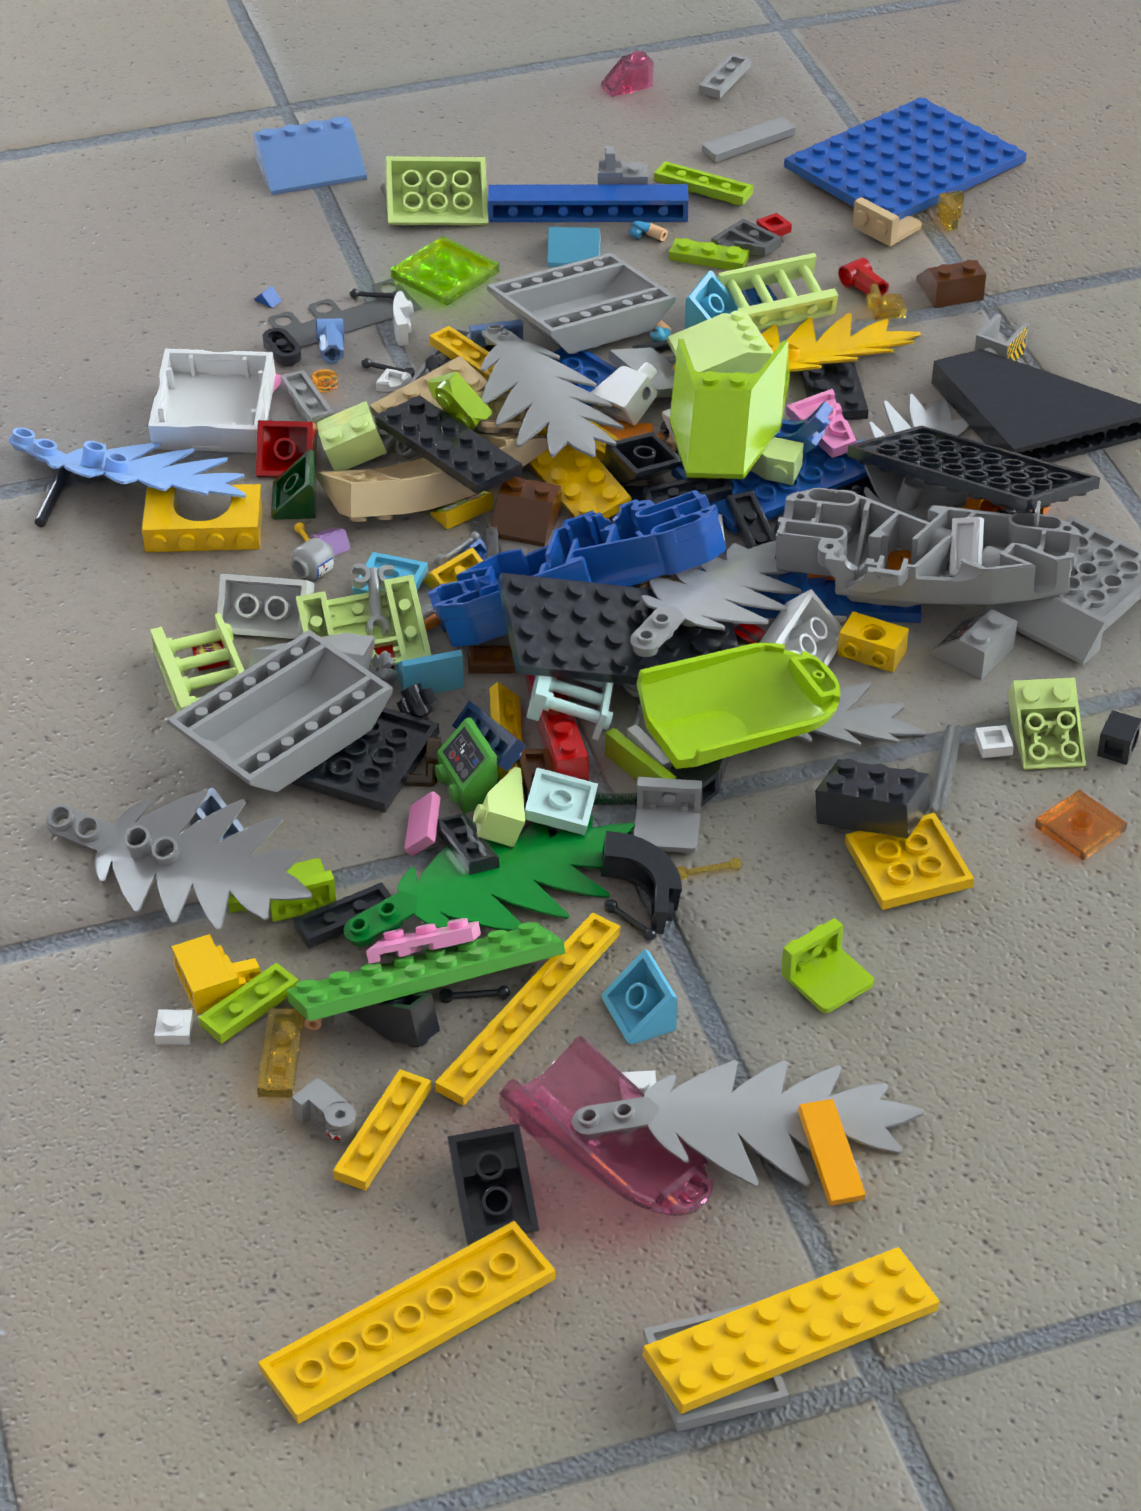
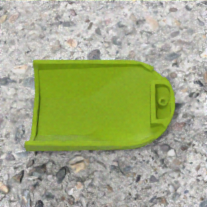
M779 643L748 644L642 669L639 671L637 679V689L646 728L676 769L700 766L814 731L833 717L838 708L841 694L838 680L826 664L806 651L798 654L785 650V645Z

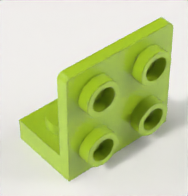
M320 858L295 863L287 872L297 878L312 893V897L310 899L270 900L269 912L273 922L303 915L337 901L332 871H325Z

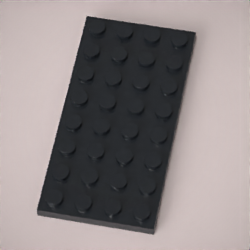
M922 425L848 445L847 457L857 459L859 464L880 466L882 471H896L902 473L901 476L904 478H919L924 480L923 483L927 485L945 486L946 490L950 492L968 493L970 498L987 499L995 506H1010L1018 513H1031L1033 509H1036L1038 501H1041L1040 507L1045 508L1058 501H1068L1070 497L1087 495V492L1099 489L1100 477Z
M501 573L498 579L516 674L637 685L638 674L642 669L739 647L732 622L715 621L724 625L725 630L708 629L698 626L688 627L681 624L673 632V636L658 648V652L655 655L642 657L634 652L630 640L632 634L655 611V609L646 606L641 599L642 595L656 598L652 589Z

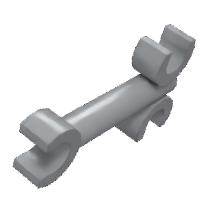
M362 563L353 564L351 574H360L362 578L354 577L352 587L363 588L368 584L371 617L365 628L367 635L371 636L374 626H379L382 629L383 636L387 635L390 628L389 621L382 616L380 587L384 589V580L387 579L384 575L392 576L394 566L383 565L378 569L376 567L368 568Z

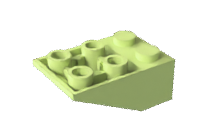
M1075 678L1014 680L1007 695L1010 721L1023 770L1085 767L1086 761Z

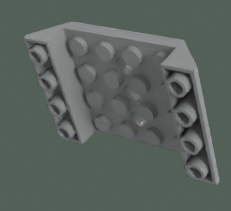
M1071 516L1066 522L1075 526L1080 531V540L1075 568L1070 574L1069 592L1036 600L986 605L984 612L993 609L1016 620L1017 632L1084 665L1100 651L1103 632L1141 599V550Z

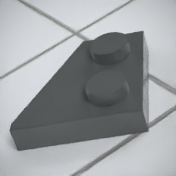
M741 219L712 237L711 242L728 247L737 246L741 249L749 250V254L766 256L781 246L782 237L746 219Z

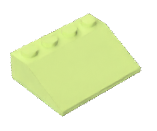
M386 156L385 193L388 225L488 226L485 157Z
M742 311L720 314L672 334L667 338V342L675 356L677 354L678 339H684L693 367L697 372L757 373L773 354V351L750 316Z

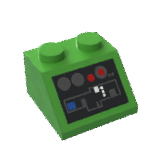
M467 718L437 751L438 765L435 766V774L439 783L446 785L451 802L453 804L457 803L463 813L474 811L478 804H483L487 793L498 783L497 756L472 718Z

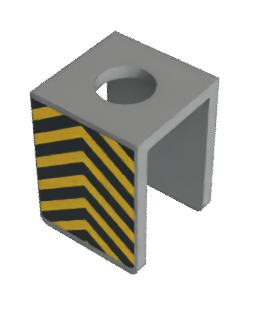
M996 313L976 335L975 350L983 349L989 352L993 349L997 355L1017 361L1026 349L1028 324L1024 323L1006 343L999 341L1001 315Z

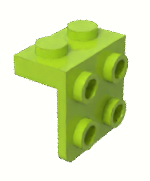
M836 918L817 925L809 933L798 939L791 940L783 947L781 975L822 1013L832 1012L874 986V977L842 949L844 925Z

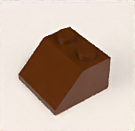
M966 260L949 265L942 264L937 267L928 268L917 275V282L934 308L984 300L986 272L977 260Z
M513 477L503 482L498 492L491 526L494 529L497 526L498 539L542 547L546 546L561 514V486L547 482L526 480L520 477Z

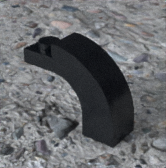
M606 831L602 849L601 877L623 879L640 886L647 893L651 901L650 928H654L657 934H663L666 921L672 922L673 912L678 910L682 892V882L678 869L670 857L651 842L626 833Z

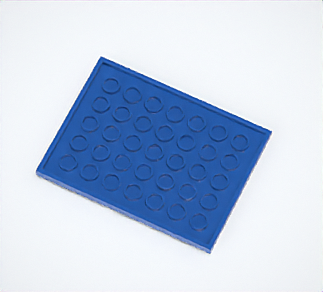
M921 97L784 158V167L853 207L854 201L862 197L899 216V220L1025 162L1027 153L1018 149L1017 146L1001 140L998 136L984 131L981 127L973 125L962 117L956 116L945 108L939 107L928 99Z

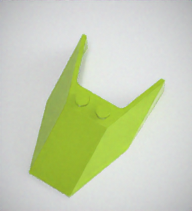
M678 339L670 426L687 477L744 479L782 425L790 379L788 341L781 342L757 373H716L713 371L697 372L693 367L684 339Z

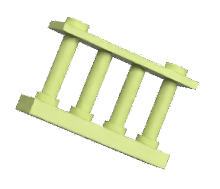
M815 253L718 273V279L731 293L738 307L737 311L747 313L758 330L768 329L772 325L782 326L805 321L807 318L814 319L833 315L836 312L838 293L835 288L822 291L813 276L817 258ZM803 278L811 293L797 296L789 280ZM779 283L787 298L773 301L765 285ZM755 288L762 304L749 306L741 290Z
M221 613L214 614L215 630L174 640L171 637L166 638L162 627L150 629L153 652L177 712L201 698L189 696L191 690L227 682L244 671L232 642L234 641L231 625L230 623H224ZM221 641L224 649L182 659L179 656H173L176 654L175 651ZM228 660L230 666L229 669L192 678L181 676L184 670Z

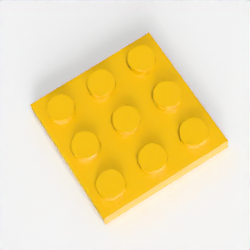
M935 813L924 815L908 839L866 831L845 834V845L882 910L973 888V875Z

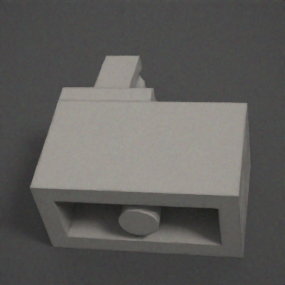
M605 146V159H598V184H648L647 163L631 162L623 164L622 159H615V146Z

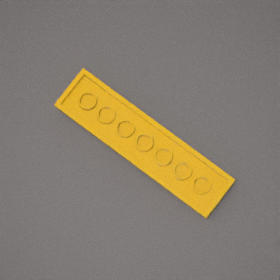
M513 1221L258 1361L259 1371L297 1424H300L556 1279V1270L518 1224Z
M897 1247L647 1344L643 1347L642 1356L680 1414H683L936 1312L940 1301L902 1250Z

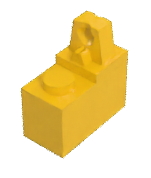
M210 934L171 946L175 971L196 1015L206 1012L261 973L255 958L231 963L228 955H225L222 946H215Z

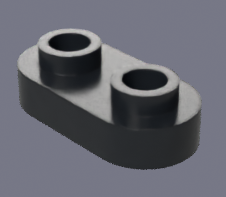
M271 328L263 333V346L268 352H273V358L277 363L283 366H293L301 360V347L287 330Z

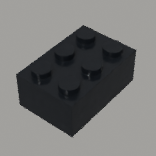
M838 759L815 790L817 823L908 839L930 807L929 773L917 772L910 768H891L884 764L860 763L853 759Z

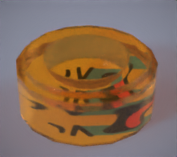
M320 369L311 375V381L319 392H331L338 387V376L330 369Z

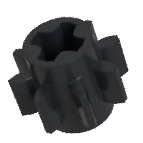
M418 683L402 690L400 694L403 699L396 704L401 713L421 718L433 712L431 704L437 701L431 687L423 689L422 684Z

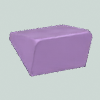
M332 527L310 536V539L318 538L328 543L333 548L334 555L350 549L348 537L343 528Z

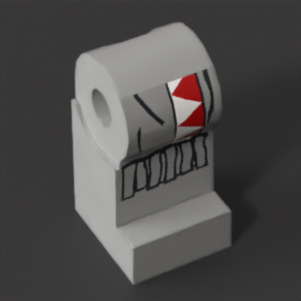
M316 1078L292 1096L293 1117L300 1123L304 1124L311 1119L326 1131L327 1138L334 1144H347L355 1138L357 1133L355 1109L320 1078Z

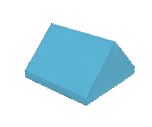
M548 227L547 267H558L599 256L600 228Z
M711 270L704 275L686 298L685 329L720 314H731L732 311H737L738 309L732 295Z
M462 649L403 660L394 665L395 671L398 672V680L402 690L418 683L422 684L423 689L431 687L434 693L464 688Z
M644 949L600 995L625 1040L631 1045L676 1030L677 997L650 952Z

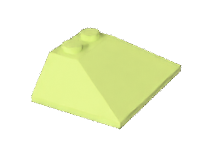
M408 575L384 580V589L380 590L382 616L389 621L390 628L387 635L383 636L382 629L379 626L373 627L371 636L376 638L374 648L393 644V652L395 654L393 660H396L393 662V665L403 660L430 656L431 650L414 576ZM325 591L296 596L303 634L311 630L319 637L341 633L370 636L365 631L368 620L371 617L369 592L327 600ZM373 649L372 659H373L374 655L376 654V652H375L374 649Z

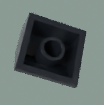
M654 431L615 441L616 446L606 444L603 464L620 485L650 479L683 465L681 458Z

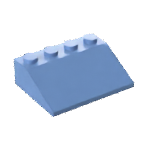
M334 117L324 121L314 120L306 124H290L282 128H266L253 132L255 158L271 195L367 179L355 132L348 117Z

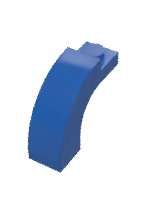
M824 401L804 420L787 421L783 419L781 428L775 437L804 443L803 454L809 452L817 446L825 433V428L830 423L828 416L833 407Z

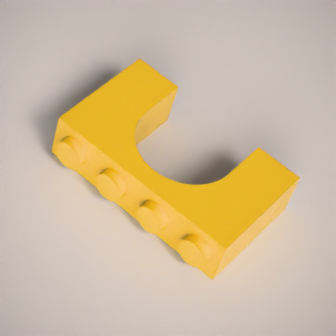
M261 484L232 485L244 492L246 498L231 496L229 509L223 515L207 521L187 520L178 515L175 487H170L166 491L147 487L142 524L145 552L260 549L263 514Z

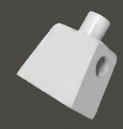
M645 362L637 371L626 366L618 368L591 392L612 404L611 408L597 405L600 412L635 426L657 396V391L651 381L657 374V371L648 362Z

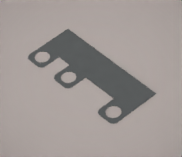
M388 279L372 286L376 292L380 293L402 291L407 301L410 300L412 302L414 311L422 309L395 279ZM391 283L396 286V289L393 292H382L380 286ZM380 298L345 310H341L331 299L318 301L308 306L317 319L343 318L344 333L394 318L393 298ZM326 303L332 306V310L321 313L316 310V306ZM283 312L268 318V322L274 328L287 330L300 347L317 342L316 319L301 323L292 312ZM281 316H288L292 319V322L281 326L276 324L275 320Z

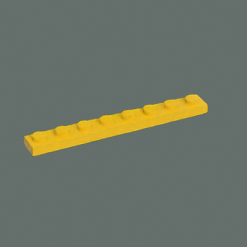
M592 912L564 942L565 954L551 957L435 1081V1091L465 1106L620 936V925Z

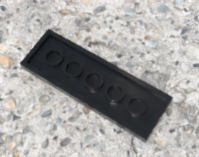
M420 395L375 415V422L378 427L476 494L522 474V463Z

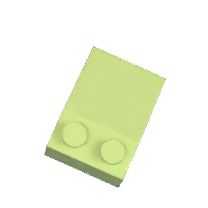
M367 401L316 422L319 437L334 471L348 470L387 453Z

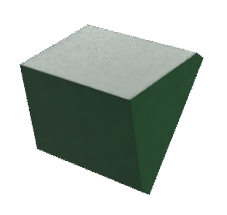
M311 449L273 481L271 517L275 520L316 518L317 481L314 452Z

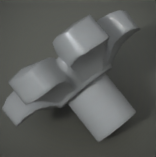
M383 651L380 655L375 654L372 659L373 665H370L369 671L381 680L395 682L398 672L390 668L394 662L393 658L390 657L391 654Z

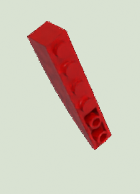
M525 675L531 699L535 675ZM552 692L554 693L553 697L568 701L566 695ZM552 709L548 711L542 710L539 721L536 722L543 747L549 750L554 772L589 781L588 754L574 716Z

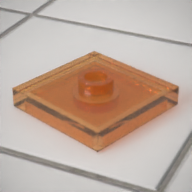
M1078 789L1036 818L1035 827L1084 861L1125 832L1127 822Z

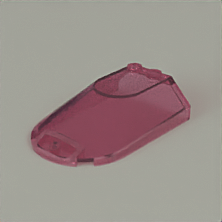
M583 1036L576 1037L571 1045L543 1074L524 1086L513 1078L506 1083L499 1093L500 1108L509 1115L515 1124L519 1123L557 1161L639 1207L659 1214L683 1216L700 1210L712 1194L713 1179L707 1176L705 1166L708 1162L706 1158L689 1147L680 1138L679 1140L689 1159L687 1163L682 1162L656 1141L649 1127L638 1128V1130L631 1134L607 1133L595 1140L583 1139L574 1130L572 1125L573 1115L585 1106L644 1097V1093Z

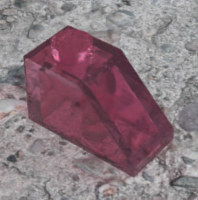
M634 51L629 55L622 56L602 80L601 87L610 97L653 87L654 61L644 51Z

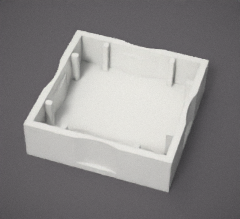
M165 349L159 374L160 386L153 401L148 424L151 443L160 442V447L156 448L158 450L194 448V451L257 453L258 420H268L276 373L273 352H211L193 349Z

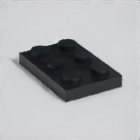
M854 362L814 364L821 365V368L801 371L807 398L833 389L836 403H839L842 408L844 420L868 419L869 409Z

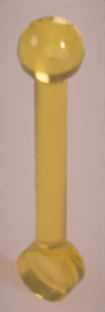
M734 857L729 862L689 869L679 866L677 869L681 880H684L688 875L726 868L738 870L742 862L739 858Z

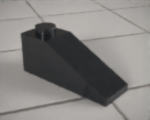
M418 992L347 1011V1013L390 1041L407 1044L409 1047L425 1045L428 1039L440 1031L431 993Z

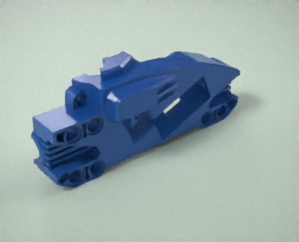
M694 490L654 504L651 500L639 502L636 499L619 505L618 514L612 518L614 524L608 518L603 517L600 512L595 513L593 510L567 519L562 527L554 530L549 545L532 551L526 556L523 554L522 549L498 553L459 573L456 576V582L441 584L430 590L428 595L444 633L447 632L452 647L477 645L508 634L498 586V579L501 573L632 587L663 575L680 573L710 562L727 550L718 519L717 506H710L705 494H700Z

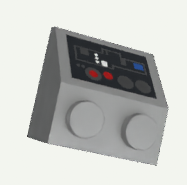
M993 609L964 619L931 650V656L982 680L1014 649L1017 621Z

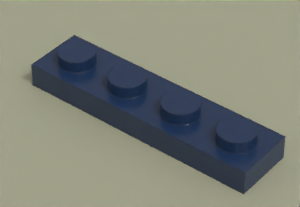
M468 701L452 726L457 729L465 719L471 717L496 754L497 765L508 772L511 766L518 762L526 745L480 707Z

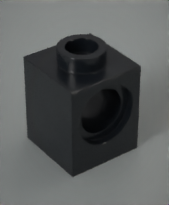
M1112 710L1100 734L1097 756L1127 765L1138 743L1141 718Z

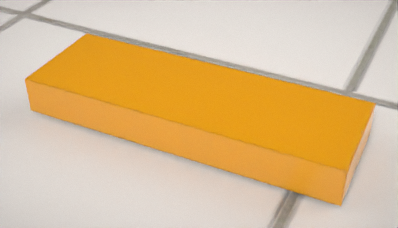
M834 1099L800 1104L797 1111L828 1205L834 1206L863 1200L866 1194Z

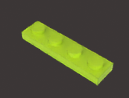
M664 161L654 172L655 182L662 184H688V192L702 194L711 199H720L733 205L743 206L753 195L754 185Z

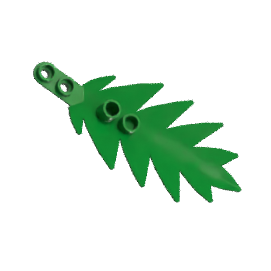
M590 814L585 835L562 829L550 839L549 826L533 822L518 838L511 851L508 845L485 839L499 857L500 868L472 875L466 872L450 849L445 847L421 874L419 880H417L416 869L414 867L409 868L398 884V893L348 920L344 926V935L354 946L364 947L371 944L375 937L381 933L400 928L405 920L414 915L425 924H435L436 928L447 927V922L450 920L445 916L453 919L467 918L468 923L478 921L479 926L495 930L512 931L519 929L518 926L522 923L496 898L538 913L568 919V912L537 883L585 896L609 898L610 894L608 891L573 866L601 868L602 849L606 831L629 834L635 828L634 823H622L593 827V815Z

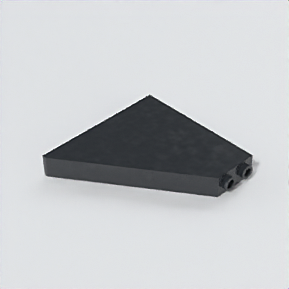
M983 349L934 360L931 383L985 444L1046 462H1052L1141 439L1140 403Z

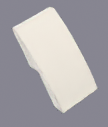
M402 291L396 293L393 303L394 333L398 346L409 344L408 333L412 332L410 316L414 315L412 302L410 300L407 301Z

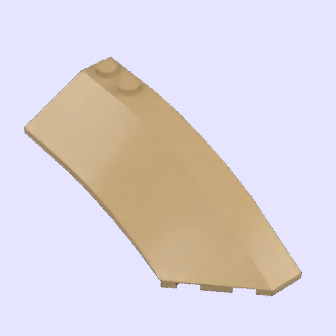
M474 431L522 463V467L548 449L547 435L536 434L523 446L517 447L518 436H516V433L500 432L490 435ZM423 457L372 469L316 472L317 480L339 514L350 517L352 522H364L370 516H376L377 520H392L393 515L434 509L476 494Z

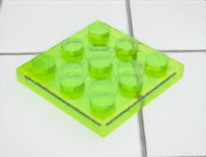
M444 236L390 268L392 278L447 306L500 272L499 263Z

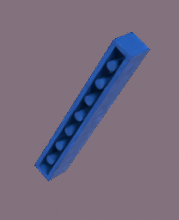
M688 184L489 185L488 222H688Z

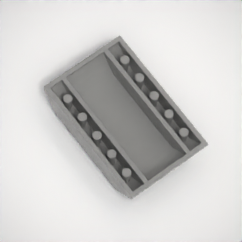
M612 253L487 285V291L506 309L569 354H576L585 349L597 348L603 344L618 342L624 338L639 336L642 333L652 331L676 302V296Z
M308 630L167 719V724L247 784L278 792L371 731L389 700L393 687L317 634Z

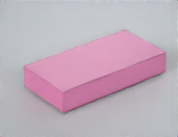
M434 791L410 805L404 851L410 856H415L435 843L441 797Z

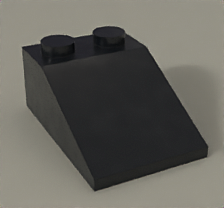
M519 1123L448 1136L449 1153L467 1245L475 1243L513 1221L518 1224L525 1234L538 1232L539 1225Z

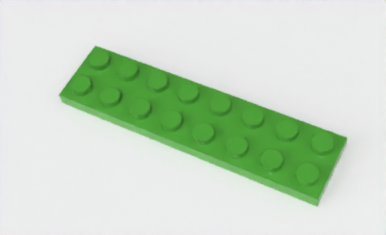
M527 922L518 926L519 929L508 932L505 930L492 931L487 934L488 937L475 939L474 941L446 948L426 949L425 953L416 956H397L393 958V962L365 964L361 967V970L350 973L347 971L334 972L329 975V978L316 981L310 979L300 981L296 984V987L286 989L288 1002L308 1021H313L565 954L564 941L540 924Z

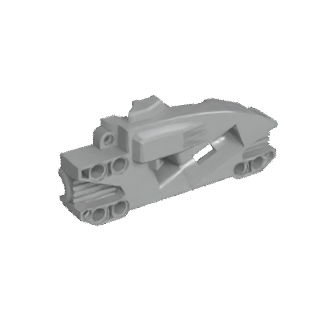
M813 488L793 493L786 497L784 517H779V528L776 533V569L834 576L835 593L847 596L850 601L898 607H911L921 604L995 605L1036 600L1069 592L1070 574L1076 564L1080 531L1059 517L1040 514L1041 501L1037 502L1035 514H1004L933 505L928 510L927 521L858 495L853 491ZM982 517L984 519L982 566L963 559L957 575L949 577L952 518ZM899 546L911 551V564H908V559L904 558L899 571L887 569L888 555Z

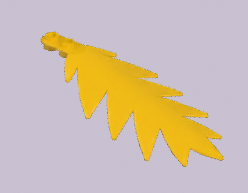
M847 313L824 332L816 342L813 319L807 318L786 340L789 347V370L792 372L820 369L821 365L814 364L857 361L858 358L849 356L891 353L894 349L880 348L913 344L914 340L909 339L921 336V332L886 331L889 319H884L870 324L850 337L852 314ZM772 325L761 334L773 353L780 345L777 325Z

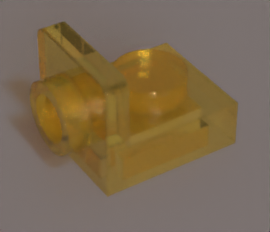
M962 191L939 194L937 216L948 231L957 230L958 220L961 218L964 193Z
M871 284V294H867L866 302L867 308L872 310L875 320L906 317L907 308L901 294L889 293L881 295L877 284Z

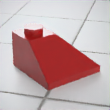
M258 420L256 476L279 477L309 449L314 452L316 460L318 426L314 422Z

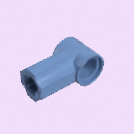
M343 318L316 319V341L319 342L321 359L327 361V364H337L340 359L344 358Z

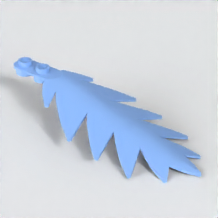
M26 428L13 429L12 435L8 438V442L14 449L34 456L36 460L47 463L49 467L54 469L64 467L75 474L87 478L105 475L107 478L120 484L139 481L161 491L175 487L201 495L212 493L246 498L244 492L228 485V483L244 478V474H200L227 462V457L170 466L194 453V448L139 458L160 447L161 443L131 445L106 450V444L87 441L84 443L83 448L65 454L57 450V444L49 439L36 440L34 439L35 433Z

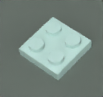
M536 768L524 811L525 819L585 835L598 784Z

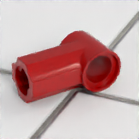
M859 258L841 266L838 270L839 279L844 287L851 288L855 286L875 301L883 299L889 290V283L873 272L872 266L866 258Z

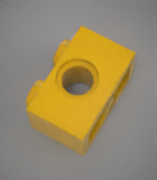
M853 611L839 632L837 655L894 672L907 651L909 628Z

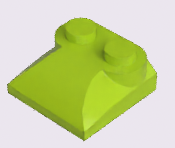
M457 371L431 378L428 381L429 391L437 403L448 415L469 429H474L480 421L487 420L493 413Z

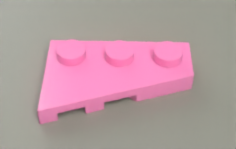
M833 389L787 405L786 415L793 421L806 419L824 401L833 407L828 416L830 423L825 428L826 431L818 442V445L832 458L847 453L848 445L856 444V438L850 425L843 418L842 408L839 403H836Z
M460 918L447 922V927L436 928L435 924H425L416 927V932L404 934L403 929L383 933V938L366 950L368 963L380 962V959L385 954L394 951L399 957L411 955V953L422 950V945L426 944L428 949L434 950L474 941L481 935L479 922L468 923L467 918Z

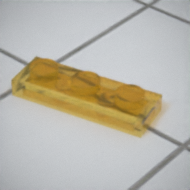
M269 1008L257 1083L258 1097L292 1098L294 1094L304 1025V1016L296 1009Z

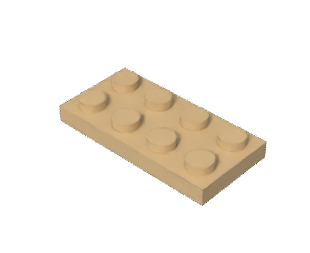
M459 356L370 405L371 413L375 416L390 407H395L419 395L445 412L429 391L428 381L431 378L457 371L474 391L484 392L487 380Z

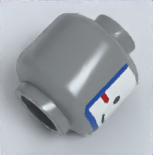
M318 538L307 540L292 552V570L301 579L308 581L319 579L334 566L333 548Z

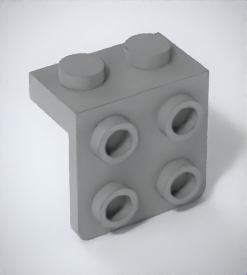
M638 777L634 836L651 842L662 851L696 852L701 815L702 781Z

